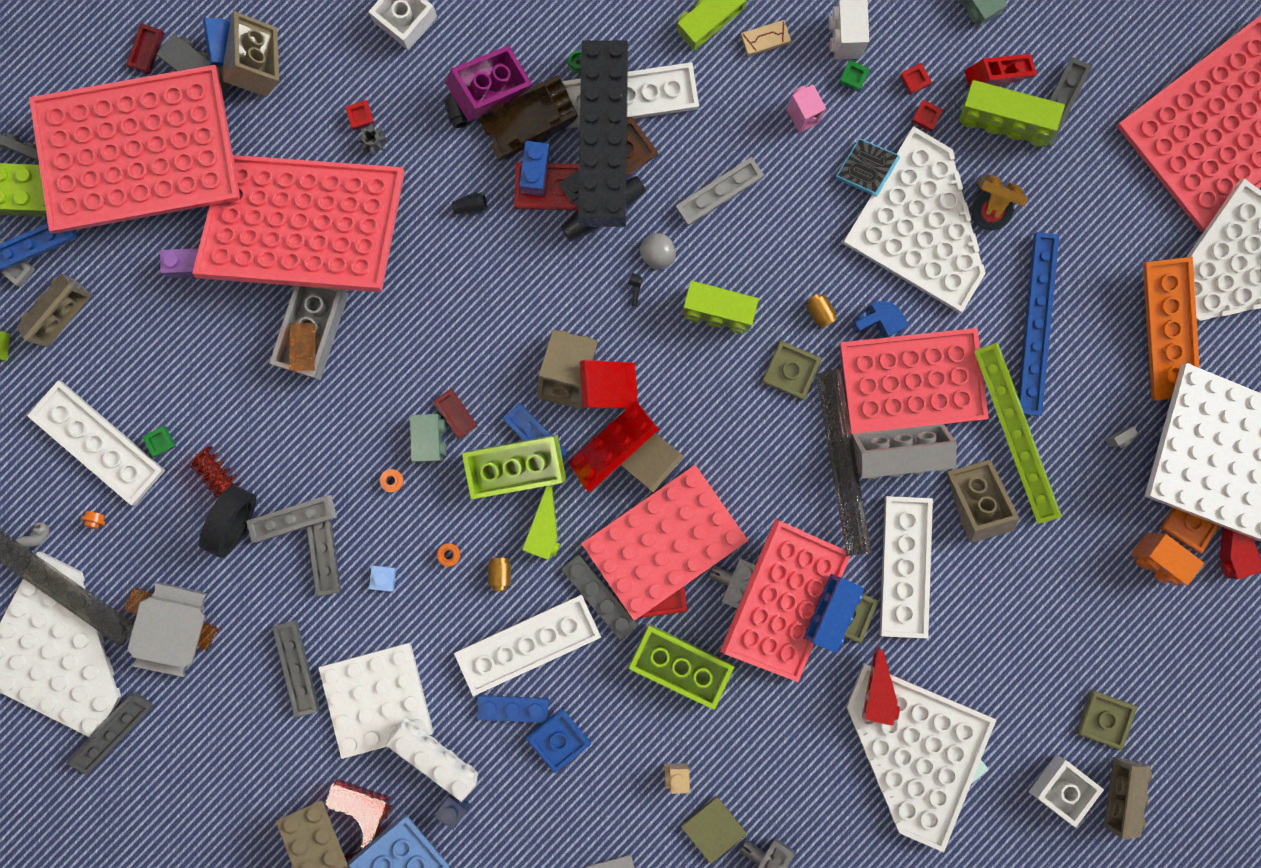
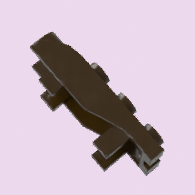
M557 75L545 82L532 86L531 89L516 96L504 106L502 103L491 107L493 113L479 120L487 136L492 135L495 143L491 146L500 162L525 149L526 141L539 142L565 129L579 116L560 76Z

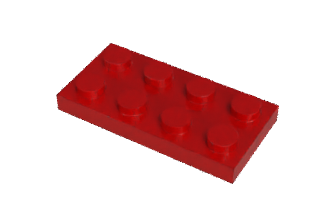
M635 401L579 453L575 454L568 463L583 487L591 492L660 429L643 407Z

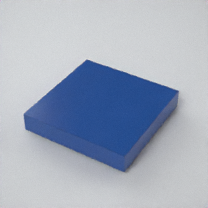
M206 17L203 19L210 65L223 66L231 23L230 19Z
M563 707L525 736L529 744L554 773L591 745V741Z

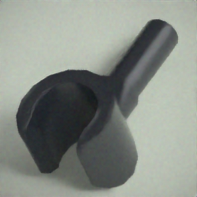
M634 273L631 274L628 285L634 286L632 306L637 307L638 295L643 279L640 275Z

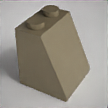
M553 330L539 373L537 399L581 409L582 392L579 361L594 360L598 341L587 336L573 335L567 331Z
M655 433L620 466L653 493L684 456Z

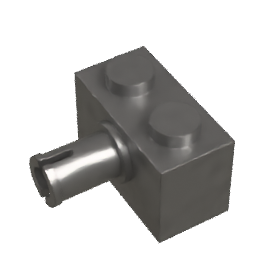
M739 559L734 573L717 565L713 567L712 571L719 573L720 576L710 573V579L727 586V591L722 600L723 603L738 609L756 565Z
M775 839L768 851L766 850L765 852L753 845L749 840H746L743 845L744 847L739 852L756 863L757 868H788L797 853L778 839Z

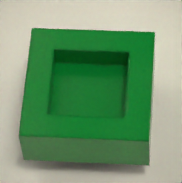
M849 60L839 83L859 92L870 69Z
M161 426L142 436L152 457H158L176 447L166 426Z

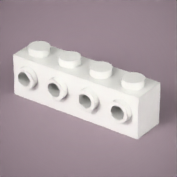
M404 717L389 735L386 746L462 802L477 784L478 772L471 765L463 762L454 752L446 749L434 737L426 734L417 724L409 721L407 718Z

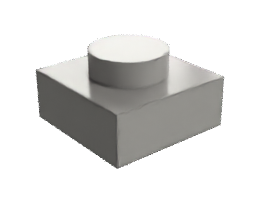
M1134 426L1126 427L1105 440L1109 447L1119 446L1123 448L1133 442L1131 438L1137 436L1138 432Z

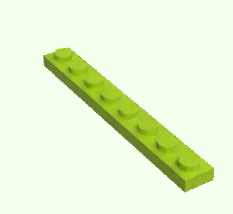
M998 342L974 350L1037 524L1061 518L1062 515Z

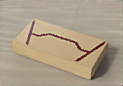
M784 20L741 33L747 57L791 43Z

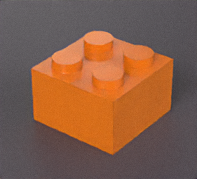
M1146 533L1130 554L1136 559L1135 563L1139 567L1151 570L1155 573L1154 578L1165 585L1170 583L1174 586H1188L1204 565L1203 561L1167 534Z

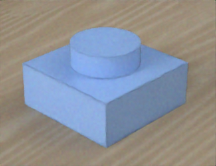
M373 565L371 567L369 589L394 591L396 568Z

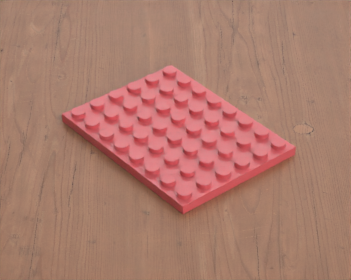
M1261 16L1257 17L1116 125L1200 232L1207 228L1239 180L1246 179L1258 189L1261 187Z
M216 65L29 97L49 231L53 234L240 200L219 71Z
M233 155L240 200L210 205L192 272L195 278L382 293L405 174L403 167Z

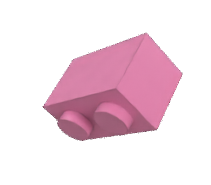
M814 85L807 88L806 86H801L796 89L787 108L799 133L818 124L826 110Z

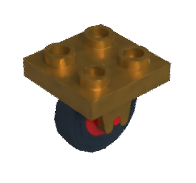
M988 173L986 177L980 175L976 184L984 191L973 201L971 207L972 218L982 229L990 231L1001 229L1012 219L1014 212L1013 203L1025 207L1029 199L1024 194L1025 190L1011 182L1008 185L1002 184L1003 181Z

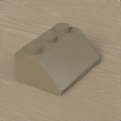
M61 274L53 279L51 287L45 294L37 298L34 307L21 317V322L17 325V329L26 341L49 347L93 294L72 277Z
M1113 757L1104 827L1122 839L1141 837L1142 830L1145 828L1144 811L1149 801L1147 789L1148 783L1152 779L1151 766L1141 761Z

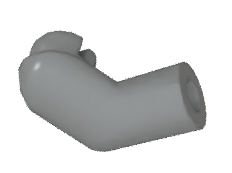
M43 522L36 523L31 536L17 538L18 548L42 545L49 535L48 525Z

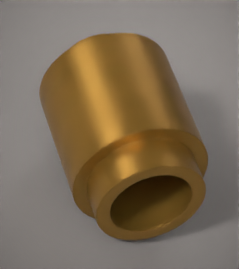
M818 293L807 300L809 304L805 307L816 325L819 324L821 329L837 320L835 316L836 311L826 295L820 296Z
M490 558V564H488V586H492V591H506V586H511V564L508 558Z

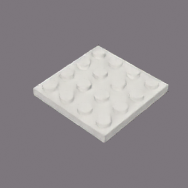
M411 642L319 667L341 759L387 747L389 735L404 717L417 724L426 734L432 735L434 733Z

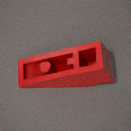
M1031 54L983 58L964 70L969 88L973 80L999 87L1037 75Z
M1223 527L1219 557L1222 562L1220 566L1224 575L1228 579L1239 580L1260 573L1261 559L1254 539Z
M875 647L862 717L867 721L894 726V721L899 719L900 706H897L898 701L884 651Z

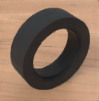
M236 485L228 487L214 503L203 524L199 537V547L219 558L226 557L236 547L248 527L246 521L251 520L256 506V495Z

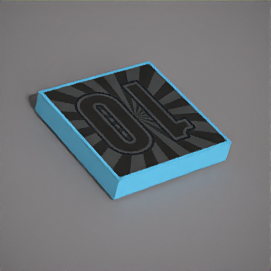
M859 138L838 172L837 180L877 197L900 160V156Z

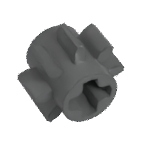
M372 124L365 130L361 128L362 137H358L357 140L363 144L362 150L366 152L369 149L373 155L378 150L384 151L382 147L383 142H388L385 136H381L384 132L380 127L375 130ZM371 137L373 139H376L374 142H372L371 140L369 141Z

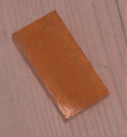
M290 323V371H315L314 323Z

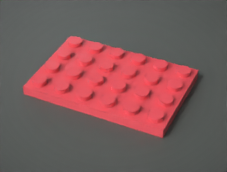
M978 328L839 343L850 434L989 419L984 377L974 350L980 348Z
M694 465L581 544L635 621L745 544L748 539L697 466Z
M775 519L720 652L799 682L814 646V643L804 639V635L830 574L842 578L852 553Z

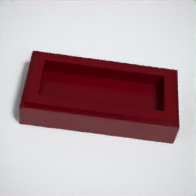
M140 23L126 66L150 75L165 33L161 29Z
M452 388L432 401L458 439H461L478 427Z

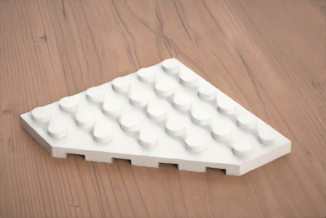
M913 126L897 152L900 156L897 165L878 196L871 195L842 244L951 309L962 313L984 277L985 269L983 264H981L978 253L979 247L975 233L973 234L968 205L964 200L959 171L957 172L953 149Z
M1246 179L1239 180L1187 255V257H1193L1197 321L1261 308V190Z
M37 552L0 622V693L90 737L114 712L121 699L120 690L116 687L113 678L114 671L109 656H106L103 646L104 639L100 627L95 621L93 614L95 611L90 595L87 594L83 581L85 579L83 573L43 552Z
M863 663L846 708L896 828L900 834L944 852L996 719L890 674L898 701L897 706H900L899 719L894 721V726L867 721L862 717L871 666Z

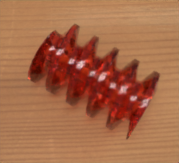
M208 446L194 457L190 467L197 469L196 475L203 476L201 481L204 484L209 483L207 489L209 491L215 490L213 496L219 498L231 485L239 487L241 481L232 482L236 475L227 476L230 467L222 469L221 466L225 461L220 460L216 462L215 460L219 454H210L214 447Z

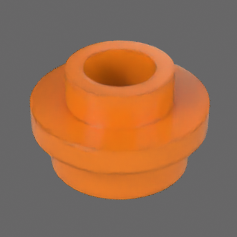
M386 470L380 477V485L387 492H396L403 485V476L397 470ZM390 476L395 478L393 485H389L387 482Z
M86 511L85 515L81 516L80 519L85 522L84 526L92 529H98L99 526H105L106 523L104 515L92 511Z
M444 544L437 551V559L443 566H453L460 559V550L454 544ZM448 550L453 553L451 559L445 557V553Z

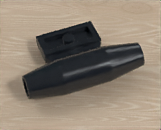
M579 170L558 183L570 203L577 207ZM637 176L627 180L626 210L646 192L643 183ZM578 210L560 226L570 242L601 228L580 227Z

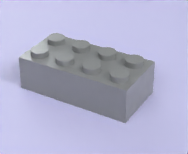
M295 286L269 364L321 380L349 293L342 289Z
M944 424L852 434V459L862 478L898 477L908 473L944 472L948 469L956 468L957 442Z

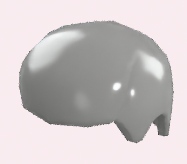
M650 234L641 243V258L653 269H666L674 262L676 257L675 246L672 240L665 234Z

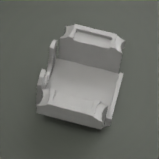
M155 582L153 595L140 602L127 650L133 658H136L132 666L185 677V668L194 661L206 615L202 611L205 609L204 598L207 593Z

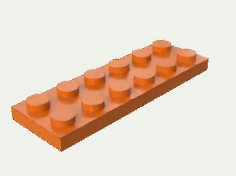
M1193 257L1143 262L1151 400L1172 399L1181 364L1188 363L1200 368Z

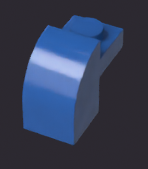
M878 301L867 307L871 315L865 312L855 318L857 322L852 325V328L856 334L876 323L883 338H887L905 329L909 324L902 311L896 305L887 301Z

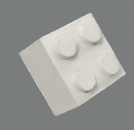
M378 0L369 10L373 22L407 50L414 45L437 18L433 5L427 0Z
M838 0L837 5L833 6L832 15L829 16V30L833 31V37L830 38L829 46L830 52L834 54V60L861 59L869 44L868 0Z
M1055 755L1029 790V793L1076 828L1104 789L1067 760Z

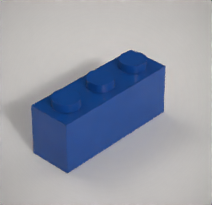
M830 574L804 639L837 653L844 642L846 630L853 621L854 611L862 600L864 588L839 576Z

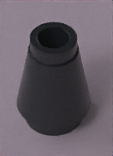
M475 191L456 201H452L455 215L482 214L483 211L488 209L487 200L483 192L478 193Z

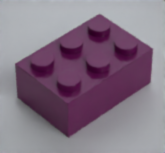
M509 45L452 68L445 80V84L468 122L492 112L491 107L502 103L504 106L516 96L529 90L532 86L531 81Z

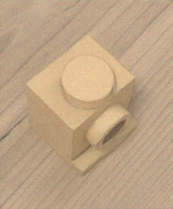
M688 763L664 764L665 789L670 788L671 794L690 793Z

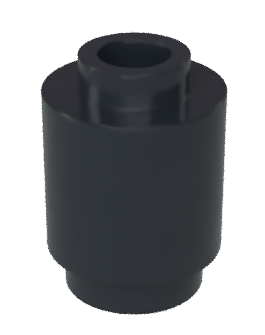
M451 93L448 94L444 104L449 122L454 128H463L470 125L471 121L468 122Z

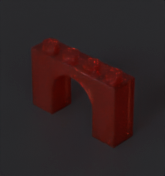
M337 779L332 784L325 807L352 816L361 826L363 833L360 849L352 854L344 855L348 864L349 860L383 832L384 828L380 826L383 818H388L392 805L388 804L390 796Z

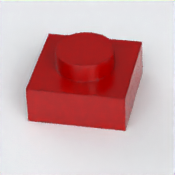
M922 63L900 74V78L909 95L930 86L932 83Z
M367 100L345 106L353 131L370 126V124H375Z
M922 100L911 122L931 132L943 109Z

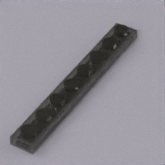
M834 369L816 374L846 556L871 553L841 371Z
M0 530V562L119 646H123L133 631L134 623Z

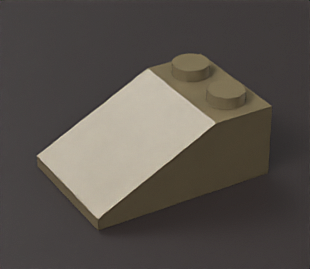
M236 11L232 13L223 61V82L266 97L271 93L279 82L277 27Z
M991 460L947 472L959 518L970 543L1015 530L1019 516Z

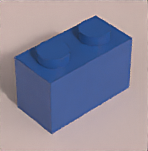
M525 142L519 185L521 193L544 196L550 158L548 143Z

